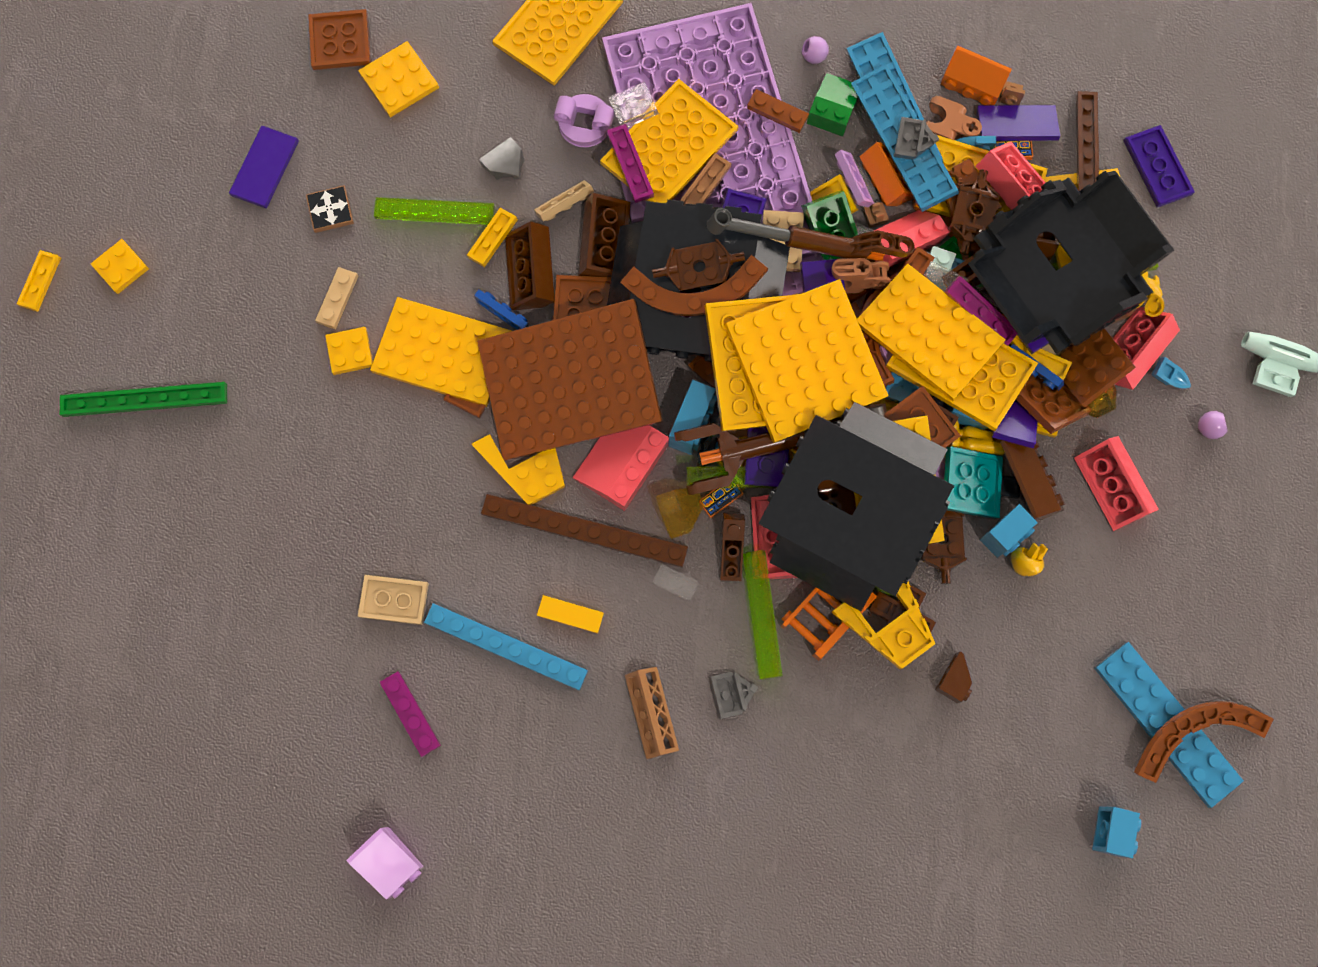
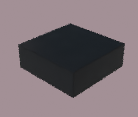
M1002 475L1001 497L1015 499L1020 497V486L1016 477Z

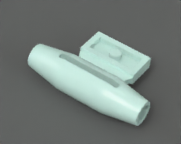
M1249 331L1242 339L1241 346L1264 359L1257 366L1253 385L1293 397L1296 394L1300 380L1298 370L1318 373V353L1303 345L1273 335Z

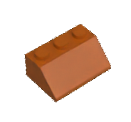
M957 45L940 85L948 90H954L966 98L979 101L982 105H995L1012 69Z
M876 142L859 156L863 162V168L871 177V183L879 191L880 199L886 206H899L914 199L883 143Z

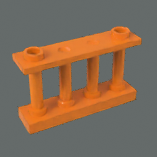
M815 588L793 613L789 610L781 619L784 622L781 628L785 629L790 624L814 646L813 649L816 652L812 656L819 661L849 627L843 622L839 626L836 623L833 624L809 603L815 594L818 593L835 609L842 604L835 597ZM873 592L862 611H860L861 614L876 599L877 596ZM802 609L806 610L828 630L827 633L830 636L825 642L822 639L819 640L795 618Z

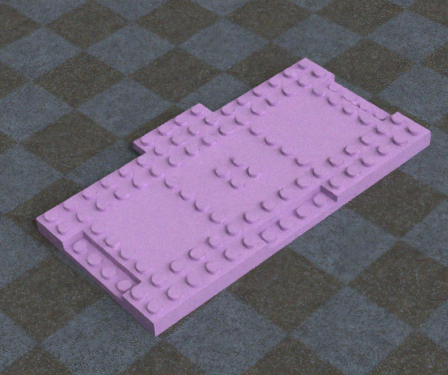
M751 3L602 38L603 49L623 121L628 131L678 79L739 126L738 131L716 153L732 163V165L704 204H712L713 207L723 208L727 191L732 189L766 198L764 210L803 213L801 205L811 202L812 198L791 130L747 109V104L756 89L781 100ZM704 167L673 198V200H681V198L687 192L689 187L692 185V183L695 181V179L698 177V175L701 173ZM620 181L625 201L630 202L629 215L631 222L643 221L646 201L643 200L635 203L629 187ZM804 216L803 228L809 229ZM802 250V262L823 260L820 253ZM786 271L783 296L802 294L801 272ZM701 287L683 290L680 293H699Z

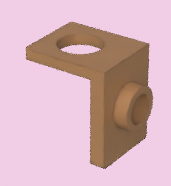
M1006 81L999 103L1019 105L1025 95L1023 85Z

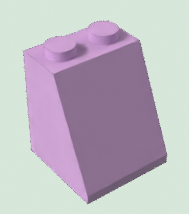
M389 827L380 828L346 860L386 900L392 896L394 899L397 898L405 890L403 886L408 881L412 883L421 875L419 870L423 867Z

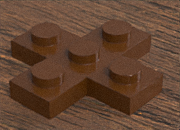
M910 585L914 599L917 600L920 607L927 593ZM881 592L877 593V597L869 609V612L886 620V625L907 611L899 599L896 601ZM922 615L930 632H932L936 622Z

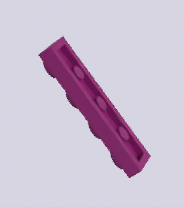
M626 124L607 130V135L634 202L638 203L654 197L653 190Z
M958 276L944 292L970 314H974L1005 338L1004 344L1009 345L1018 333L1010 322L961 276Z
M397 671L380 681L383 690L420 756L424 757L440 747L439 740L401 673Z

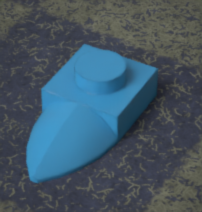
M970 136L955 141L990 151L996 145V136Z
M1160 357L1151 375L1165 385H1172L1177 388H1190L1191 383L1186 373L1168 358Z

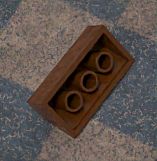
M592 193L585 201L578 276L612 277L620 226L629 224V201Z
M530 221L508 233L505 238L509 299L512 310L543 308L555 302L549 227Z
M1037 439L1034 448L1004 440L1000 441L1033 518L1043 520L1064 511V499L1060 493L1057 494L1055 491L1056 481L1052 474L1048 475L1045 467H1048L1044 455L1040 456L1037 448L1040 446Z

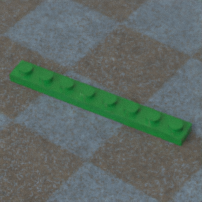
M225 382L60 395L59 415L70 417L227 404V384Z

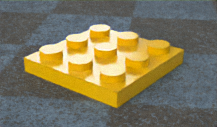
M408 41L358 70L390 118L439 89L438 83Z

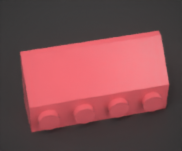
M1011 141L990 150L975 166L978 170L988 171L986 180L1011 210L1018 206V200L1026 195L1029 197L1036 191L1040 192L1042 190L1041 186L1046 183Z
M920 210L874 230L911 238L915 245L914 251L917 247L925 251L939 244L950 233L948 226L940 215L926 211L921 212ZM881 239L882 245L889 248V242L886 239ZM900 243L901 249L908 252L907 245ZM913 252L903 258L885 254L883 261L888 262L890 268L910 258Z
M1139 307L1130 316L1113 339L1136 368L1115 385L1132 390L1137 386L1180 331L1173 314L1162 312L1156 317H1150L1145 313L1144 307Z
M1119 436L1109 438L1074 457L1113 531L1159 510Z

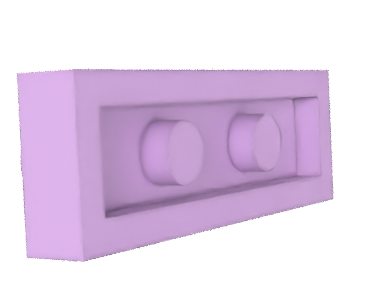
M843 150L838 151L835 154L837 166L843 171L844 181L853 193L852 198L854 202L864 207L871 206L874 202L852 154Z

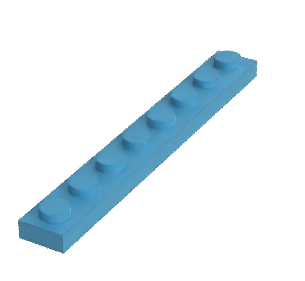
M434 603L424 621L427 625L579 691L588 673V670Z

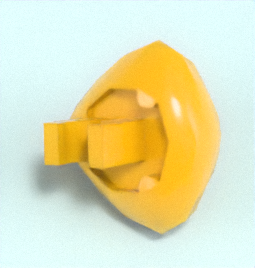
M1032 543L1029 549L1017 547L1011 553V563L1014 571L1021 576H1034L1041 573L1044 568L1043 557L1048 548L1044 544H1040L1038 547L1036 543Z

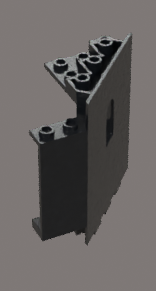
M1116 171L1102 172L1095 178L1096 182L1093 185L1089 184L1080 191L1070 178H1066L1063 181L1049 180L1041 186L1042 190L1040 192L1036 191L1029 197L1026 195L1018 200V206L1013 210L998 212L993 216L992 219L994 221L987 226L986 230L973 238L981 250L973 255L974 259L968 265L1025 345L1045 337L1056 354L1071 344L1078 346L1089 339L1090 335L1103 330L1114 323L1115 319L1117 320L1123 315L1128 314L1139 307L1140 303L1148 299L1147 296L1153 293V291L1141 275L1175 251ZM1043 232H1048L1055 236L1072 260L1057 271L1037 245V236Z
M668 199L667 203L646 201L642 222L620 226L607 306L635 299L648 354L659 355L660 352H671L681 359H688V356L697 355L704 357V361L712 363L706 314L685 318L681 315H673L672 313L657 310L645 304L620 283L622 279L635 267L656 285L669 291L680 293V290L670 278L666 276L654 278L652 269L664 268L673 247L676 250L716 242L715 239H718L728 253L735 254L744 251L745 261L734 262L731 265L727 280L741 268L751 255L768 268V271L757 284L739 300L782 296L790 247L769 238L726 229L719 235L712 234L707 228V221L717 209L722 207H713L712 204L696 203V205L684 204V201ZM725 206L724 208L731 213L732 218L761 223L762 214L742 212V208ZM698 262L694 266L696 272H701L705 269V263ZM723 283L703 286L700 292L711 290Z
M854 402L850 409L846 408L841 416L843 421L838 420L836 425L815 415L805 436H800L795 446L798 450L791 463L787 462L781 473L784 476L776 491H771L767 499L770 503L759 525L778 534L776 540L779 543L775 542L770 551L773 554L770 560L771 564L862 611L875 586L896 596L902 583L907 584L948 509L950 501L947 499L954 485L935 476L948 449ZM824 480H831L861 495L862 498L853 515L819 498L817 494L818 485Z

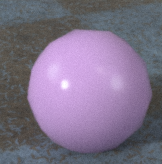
M819 36L808 38L802 47L804 59L811 64H819L824 61L829 51L827 42Z
M1218 411L1205 413L1198 422L1200 433L1209 439H1218L1227 433L1224 414Z

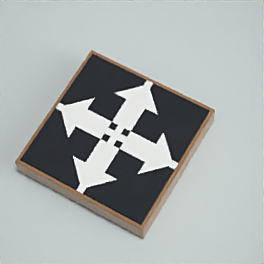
M345 185L306 194L315 233L354 224Z

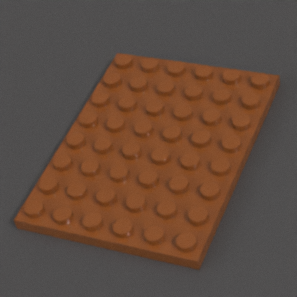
M635 299L477 341L504 461L663 422Z

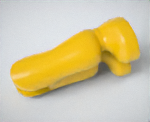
M1147 271L1141 276L1150 286L1153 293L1147 296L1148 299L1144 310L1148 316L1156 317L1163 312L1165 307L1162 298L1163 293L1160 288L1159 277L1155 275L1153 279L1148 278L1149 272Z
M957 420L954 427L961 437L947 447L952 446L991 455L1005 454L1000 443L1003 440L993 438L991 431L973 426H965L963 429H959V421Z

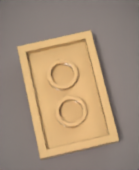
M764 210L763 224L784 229H788L789 226L803 228L804 213L770 210ZM774 240V241H777V242H780V243L785 244L784 241ZM790 247L786 271L801 272L802 249Z
M365 575L358 617L422 625L429 583Z

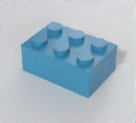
M692 380L669 434V447L692 455L693 450H698L701 438L690 441H675L674 432L709 423L710 415L708 414H713L717 404L715 388Z

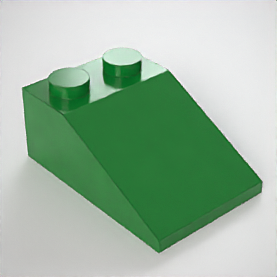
M826 73L810 109L807 124L843 137L858 100L852 88V82Z
M837 191L801 205L810 230L848 238L858 235L844 191ZM821 254L823 260L840 259V257Z

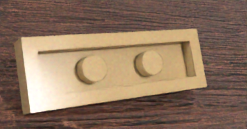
M584 180L537 207L534 211L543 222L551 220L557 213L570 209L574 203L587 199L594 190Z
M338 267L315 320L318 324L333 329L337 328L358 279L357 273Z

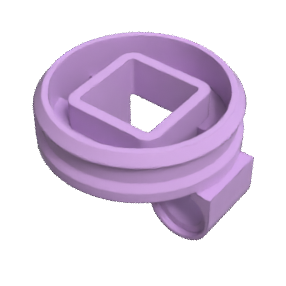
M580 94L573 97L560 96L554 113V120L558 121L559 129L564 139L578 147H592L601 143L607 137V130L611 129L614 118V109L606 105L600 98L589 94ZM577 112L594 116L592 130L574 126Z

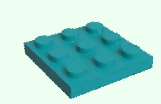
M952 446L946 447L948 450L945 457L944 480L954 485L947 499L950 501L947 510L992 519L1000 518L1003 457Z

